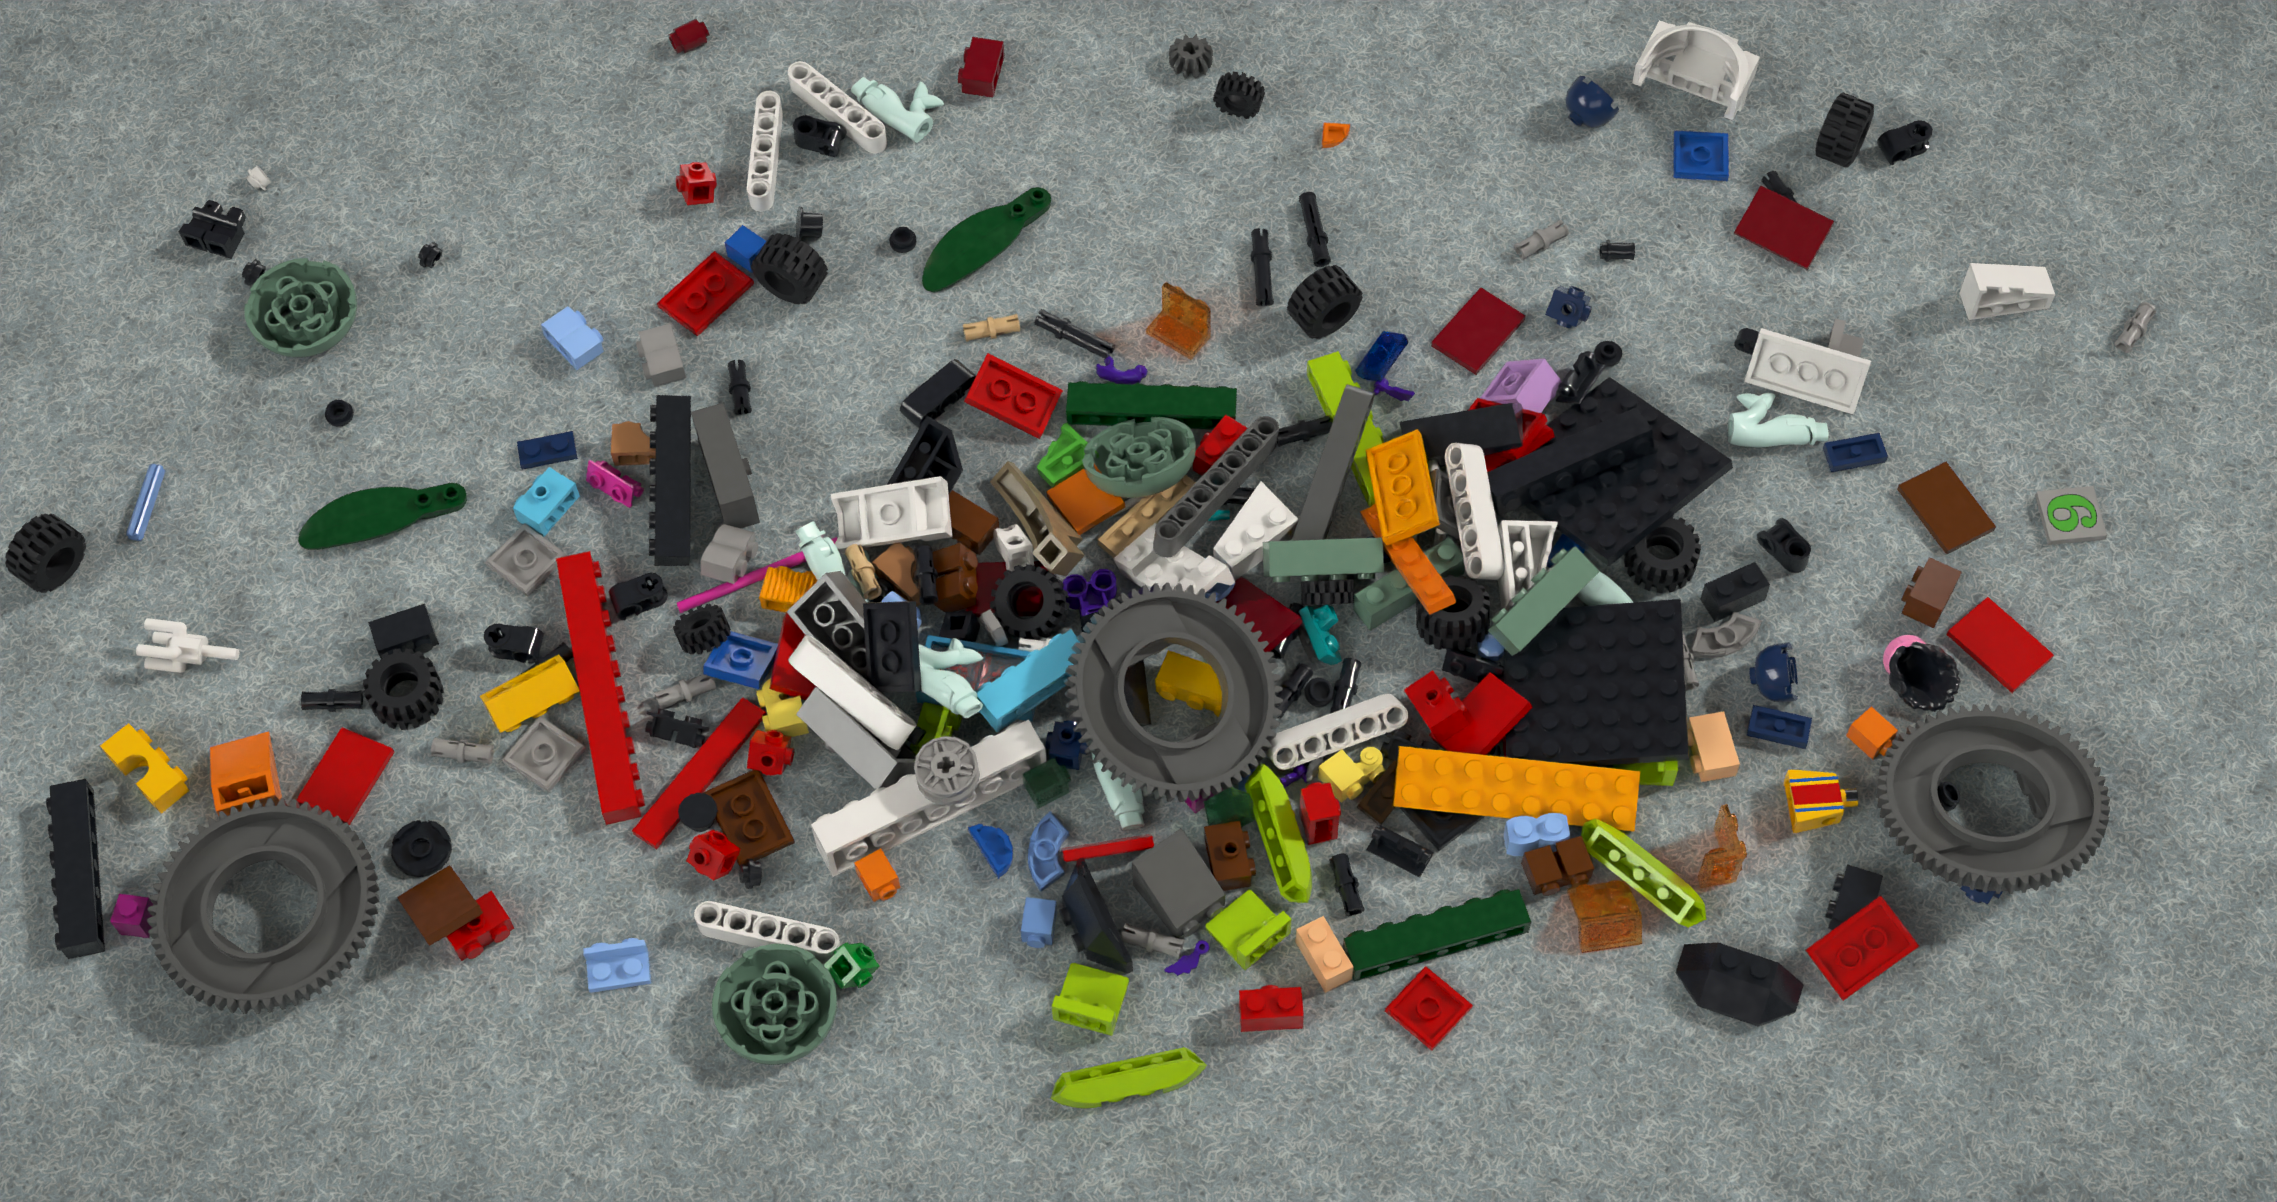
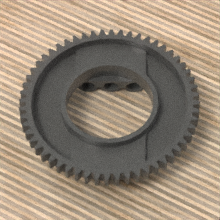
M1154 583L1150 591L1146 585H1143L1139 589V593L1133 588L1128 592V596L1122 593L1117 598L1118 601L1114 598L1111 599L1107 604L1108 607L1103 605L1098 610L1099 614L1095 613L1090 618L1092 623L1087 622L1083 627L1085 632H1081L1077 636L1080 643L1076 642L1072 646V650L1077 654H1071L1068 658V661L1074 665H1069L1065 671L1072 675L1064 682V684L1071 687V689L1065 692V696L1071 698L1066 708L1072 709L1074 712L1069 717V720L1076 721L1077 723L1073 731L1081 733L1082 737L1078 740L1079 743L1086 742L1088 745L1085 753L1092 752L1095 755L1092 762L1094 764L1101 762L1103 764L1101 771L1109 770L1112 772V780L1119 777L1122 780V787L1129 783L1132 785V792L1135 793L1142 789L1144 797L1149 796L1152 792L1155 795V800H1159L1163 795H1166L1167 802H1171L1177 795L1179 802L1185 801L1187 796H1189L1191 801H1195L1199 798V794L1203 799H1206L1210 796V791L1216 796L1222 792L1221 787L1227 791L1232 787V783L1238 784L1242 781L1241 776L1247 777L1251 773L1250 769L1253 770L1259 765L1257 760L1261 761L1265 758L1266 754L1263 750L1267 751L1272 746L1268 740L1274 739L1277 735L1272 729H1276L1280 725V722L1274 718L1282 714V711L1275 706H1279L1283 699L1275 695L1279 694L1283 689L1280 686L1274 685L1275 682L1281 679V675L1272 674V671L1278 667V664L1268 662L1274 654L1273 652L1263 651L1269 644L1267 641L1258 642L1262 632H1251L1255 623L1252 621L1244 624L1243 621L1246 614L1242 613L1236 616L1237 606L1233 605L1226 609L1227 599L1223 598L1219 603H1216V593H1212L1208 598H1205V589L1203 588L1197 594H1194L1193 585H1189L1184 592L1181 583H1178L1173 591L1170 583H1165L1162 586V590L1158 583ZM1172 644L1185 646L1201 655L1216 673L1222 691V707L1217 722L1177 743L1159 739L1144 730L1132 716L1124 694V679L1127 668L1134 666L1153 654L1156 655Z
M1976 704L1972 705L1971 711H1968L1962 705L1960 706L1959 713L1950 707L1948 708L1947 716L1940 710L1937 711L1936 718L1926 715L1925 723L1917 720L1915 728L1909 725L1906 734L1901 732L1898 741L1893 740L1892 747L1887 749L1886 757H1883L1882 765L1879 769L1876 787L1877 807L1881 808L1880 818H1885L1884 827L1890 828L1889 836L1897 837L1896 846L1905 845L1903 853L1905 855L1913 853L1912 862H1919L1923 865L1922 869H1929L1933 872V876L1937 877L1939 875L1945 878L1946 882L1952 881L1957 883L1959 887L1962 885L1970 887V890L1981 889L1985 893L1987 891H1995L1996 894H2000L2001 891H2008L2009 894H2013V891L2020 890L2022 893H2026L2027 889L2033 888L2037 891L2039 886L2042 885L2050 887L2052 881L2060 883L2063 875L2068 878L2071 877L2073 869L2080 871L2082 863L2087 864L2090 855H2095L2097 847H2100L2102 838H2104L2109 821L2110 807L2108 805L2110 797L2107 796L2108 787L2104 786L2105 777L2099 776L2100 767H2094V757L2087 758L2088 750H2078L2080 745L2078 740L2069 742L2070 733L2059 735L2061 727L2057 726L2049 729V720L2039 724L2038 715L2027 719L2026 711H2022L2017 716L2015 715L2014 708H2010L2007 713H2004L1999 705L1995 711H1991L1987 704H1985L1983 711H1980ZM1991 763L2014 769V773H2017L2016 776L2022 793L2029 796L2032 814L2039 820L2041 819V821L2032 829L2014 836L1993 837L1978 834L1959 825L1946 813L1939 801L1937 788L1949 773L1966 765Z
M268 798L265 807L262 806L259 800H256L252 809L245 802L240 812L232 806L229 816L220 811L219 821L209 817V827L206 828L199 824L197 825L198 835L190 832L187 834L190 840L189 843L179 841L178 845L182 851L170 852L174 861H164L163 865L168 872H158L157 876L162 883L153 884V888L158 894L150 895L149 899L154 905L148 907L149 913L153 916L148 919V923L152 927L149 930V934L154 939L151 941V945L157 950L155 952L156 957L161 961L160 964L167 971L168 976L174 980L179 988L183 987L187 995L190 996L192 994L198 1002L203 999L209 1007L215 1003L216 1007L221 1011L227 1005L231 1013H235L237 1008L243 1014H247L249 1009H253L256 1014H260L263 1008H266L271 1013L274 1007L280 1006L284 1010L286 1009V1004L292 1002L294 1006H297L298 1000L305 998L308 1001L310 1000V994L314 992L321 994L323 986L328 985L331 987L333 985L332 979L335 977L341 978V971L344 968L350 969L352 967L349 963L352 958L358 959L360 957L357 951L359 948L366 947L363 941L364 937H371L372 935L368 926H375L376 923L371 915L378 914V909L374 905L380 900L375 893L379 891V886L376 882L378 876L375 870H373L375 865L370 859L371 855L365 849L363 841L359 840L357 833L352 831L347 823L343 824L339 816L333 818L329 810L322 812L318 805L312 809L308 802H304L300 807L297 800L293 799L288 806L285 799L281 798L276 806L272 798ZM275 860L293 876L297 875L313 890L318 892L316 909L307 927L288 944L268 952L246 953L214 930V905L224 885L239 871L259 862Z

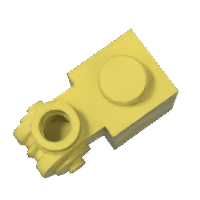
M771 678L768 679L762 689L756 691L760 708L766 707L768 714L762 716L765 731L775 730L791 737L808 734L807 724L796 715L802 707L800 696L787 699V694L769 689Z
M1375 747L1364 748L1360 754V762L1354 763L1341 749L1319 765L1318 778L1323 784L1331 783L1333 794L1341 803L1347 798L1353 800L1364 790L1363 786L1370 780L1376 783L1386 771L1382 765V753Z

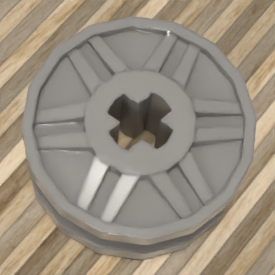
M943 736L932 739L922 746L915 758L914 771L918 788L926 799L935 804L950 806L961 803L969 798L978 786L980 773L976 754L968 743L957 737Z

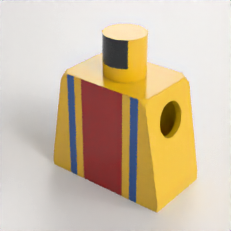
M1788 770L1786 773L1784 786L1793 833L1840 823L1844 814V807L1858 806L1857 789H1840L1838 776L1835 773L1805 770Z

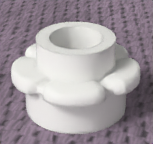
M259 166L254 167L252 170L248 169L250 175L246 179L256 190L262 188L264 191L267 190L265 187L271 181Z

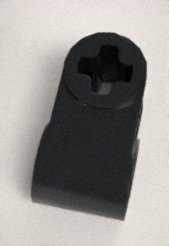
M808 115L799 116L793 122L794 140L798 147L830 157L838 155V146L847 134L846 129L842 125Z
M1914 121L1902 127L1884 132L1877 139V144L1889 164L1894 165L1893 162L1905 161L1908 158L1925 153L1929 148L1928 140L1932 136L1933 129L1925 121Z
M1779 518L1773 527L1767 531H1760L1757 534L1758 543L1787 571L1799 573L1805 570L1811 546L1793 528L1789 521Z
M652 572L645 573L626 582L618 583L609 590V596L616 616L620 620H626L627 616L633 614L638 616L642 612L663 605L668 597L667 590L663 587L662 578L660 575Z
M500 623L490 625L485 630L484 640L493 657L515 660L521 663L528 661L529 664L537 662L536 659L539 657L544 633L541 630L530 626L520 627Z

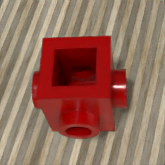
M692 162L680 165L679 176H676V188L678 192L682 193L686 204L714 203V189L717 186L716 175L714 172L711 173L707 163Z
M757 730L749 743L747 769L761 771L769 776L782 775L787 765L791 766L794 759L795 749L790 747L792 737L783 735V733L775 730L767 732Z
M713 829L701 835L698 834L693 838L689 845L690 852L686 862L695 867L698 873L714 881L729 874L741 849L730 842L726 835Z

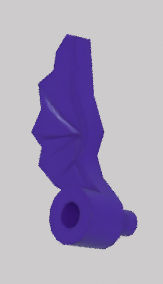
M1379 377L1373 385L1375 395L1382 391L1400 401L1405 400L1409 402L1415 394L1414 391L1389 386L1388 380L1384 377Z
M1304 764L1296 766L1293 769L1294 773L1287 774L1279 779L1284 788L1301 778L1306 784L1309 783L1306 779L1307 768Z
M1204 940L1198 941L1194 952L1190 955L1182 956L1176 963L1166 967L1164 971L1167 973L1174 972L1177 976L1182 973L1190 974L1192 969L1197 968L1200 955H1206L1209 952V944Z

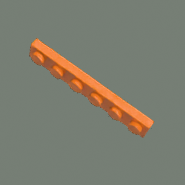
M1376 504L1360 511L1373 536L1375 538H1382ZM1412 536L1390 545H1386L1383 542V550L1429 615L1456 603L1453 592Z

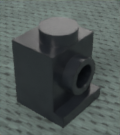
M973 611L946 612L939 637L956 638L976 643L981 625Z

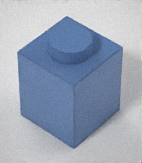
M1026 897L1021 926L1022 942H1027L1028 946L1034 948H1043L1045 944H1053L1057 918L1056 900Z

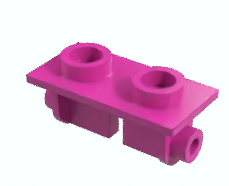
M599 460L596 462L588 461L586 481L593 488L600 489L611 496L614 501L621 502L631 508L633 496L638 498L643 494L644 488L641 487L640 482L633 480L627 475L619 478L621 472L609 465L608 462H601Z

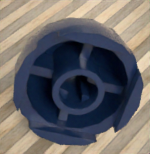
M1579 76L1567 91L1565 100L1566 107L1570 112L1568 118L1578 127L1582 124L1589 128H1599L1606 125L1619 112L1618 106L1613 109L1611 104L1614 100L1592 80L1589 84L1583 82L1585 76Z
M1790 642L1766 647L1757 655L1755 667H1750L1749 669L1751 684H1757L1759 692L1766 699L1774 702H1791L1798 699V696L1792 694L1791 684L1796 683L1798 685L1795 657H1789L1787 651L1793 649Z

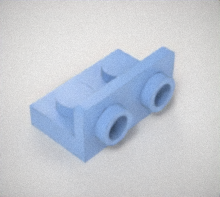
M628 938L621 943H596L589 948L583 949L587 964L588 990L590 993L651 984L649 951L645 940Z

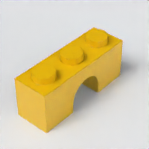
M128 723L101 744L100 747L125 776L135 768L149 767L146 775L135 784L147 800L162 814L190 791L184 783L188 778L178 766L172 769L167 764L170 759L160 747L154 750L149 745L152 743V740L141 728L136 731Z

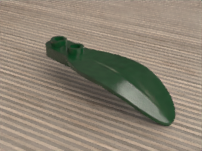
M1040 187L1031 188L1007 205L995 206L980 211L958 223L944 235L929 256L922 276L923 287L930 292L941 291L992 261L1017 239L1022 228L1028 226L1049 210L1051 206L1050 193Z
M447 483L419 490L407 487H377L352 492L331 501L315 512L302 527L298 542L304 549L320 550L380 538L403 530L416 523L419 519L438 517L462 509L467 502L466 491L458 483ZM450 493L456 494L454 497L447 496ZM424 499L428 500L426 503L419 502Z

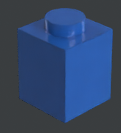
M742 225L724 243L727 256L750 273H753L751 269L752 262L766 241Z

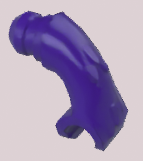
M1111 357L1104 359L1105 366H1101L1099 363L1096 365V373L1100 378L1116 384L1132 385L1140 383L1148 373L1143 365H1137L1134 369H1127L1126 371L1118 370L1114 367V360Z

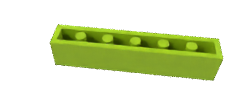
M1339 351L1307 361V377L1325 415H1329V422L1332 423L1346 385L1360 388L1358 382H1353L1350 365L1347 360L1343 361ZM1370 411L1351 466L1354 477L1369 507L1376 503L1366 450L1384 443L1381 429L1375 427L1372 422V411Z

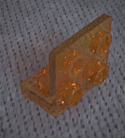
M1165 282L1162 285V311L1146 328V334L1192 360L1211 337V309L1204 301L1196 300L1187 295L1180 287L1172 286Z
M1728 804L1721 805L1714 826L1719 848L1712 849L1704 855L1697 877L1700 888L1736 882L1739 872L1742 871V863L1747 857L1745 844L1743 841H1739L1736 833L1738 831L1736 815L1730 813Z
M1611 880L1606 883L1583 884L1576 888L1567 889L1569 900L1578 919L1579 946L1582 953L1642 944V914L1629 885L1625 881Z

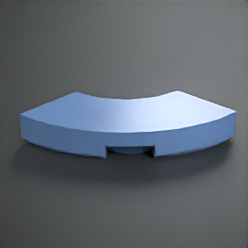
M1051 811L1035 827L1028 849L1029 870L1034 883L1041 892L1065 874L1059 862L1058 853L1062 843L1069 836V831Z

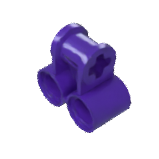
M1108 569L1096 570L1089 582L1078 574L1069 575L1063 580L1065 585L1063 589L1068 592L1069 598H1066V602L1069 603V608L1079 609L1080 617L1098 612L1103 605L1108 607V602L1113 598L1115 599L1117 595L1116 576ZM1101 585L1109 586L1106 589L1098 588ZM1072 591H1080V592H1081V593H1079V594H1077V595L1070 594V592H1072Z

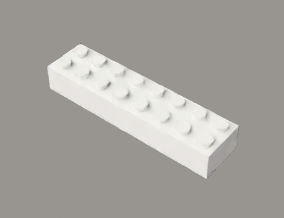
M1029 719L1022 723H1013L1005 731L995 736H986L978 744L971 747L976 754L978 762L979 782L973 794L961 803L950 806L933 803L926 799L919 790L916 775L908 774L887 788L881 787L876 789L870 796L860 801L854 800L847 803L843 809L833 814L828 813L820 816L811 826L817 849L832 877L854 867V862L880 848L885 852L1048 773L1045 747Z

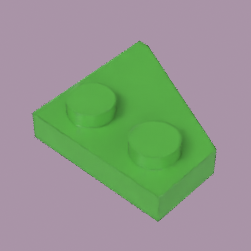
M1067 422L1062 425L1061 435L1056 442L1052 441L1047 455L1041 459L1037 466L1038 474L1052 488L1084 469L1082 459H1084V449L1088 442ZM1095 450L1096 458H1100L1099 453Z

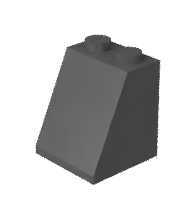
M1181 828L1132 862L1133 886L1175 938H1179L1182 935L1186 937L1192 935L1199 929V923L1206 918L1212 920L1224 910L1226 894Z

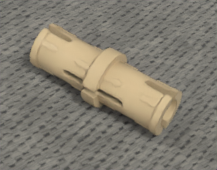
M1014 314L995 319L987 317L985 321L963 324L966 342L986 337L995 339L996 335L1020 332L1018 315Z
M858 544L850 545L846 548L845 555L852 568L851 574L854 580L858 581L864 598L869 600L875 599L880 596L882 590L875 578L874 566L867 560L863 547L860 544L859 546Z

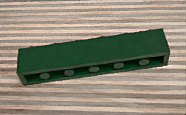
M1086 381L1068 382L1066 418L1069 425L1113 426L1135 419L1136 423L1151 422V417H1165L1180 421L1190 429L1213 430L1225 415L1236 420L1237 388L1226 386L1214 388L1198 385L1186 387L1172 386L1170 384L1157 386L1144 385L1142 383L1129 385L1116 384L1114 382L1101 384L1088 383Z
M1504 889L1496 892L1489 898L1481 899L1476 897L1467 900L1463 905L1453 908L1452 906L1440 907L1434 913L1428 915L1414 914L1405 921L1396 924L1386 922L1371 931H1354L1346 938H1343V950L1353 965L1352 978L1355 982L1529 933L1531 919L1520 890L1510 891Z

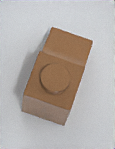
M626 421L621 424H612L611 456L615 466L650 464V458H655V449L650 448V437L643 432L641 423Z
M900 542L894 543L873 560L872 565L879 578H884L891 582L896 594L907 601H916V607H918L921 603L919 602V589L913 582L914 572L916 571L914 550L909 546L904 547Z

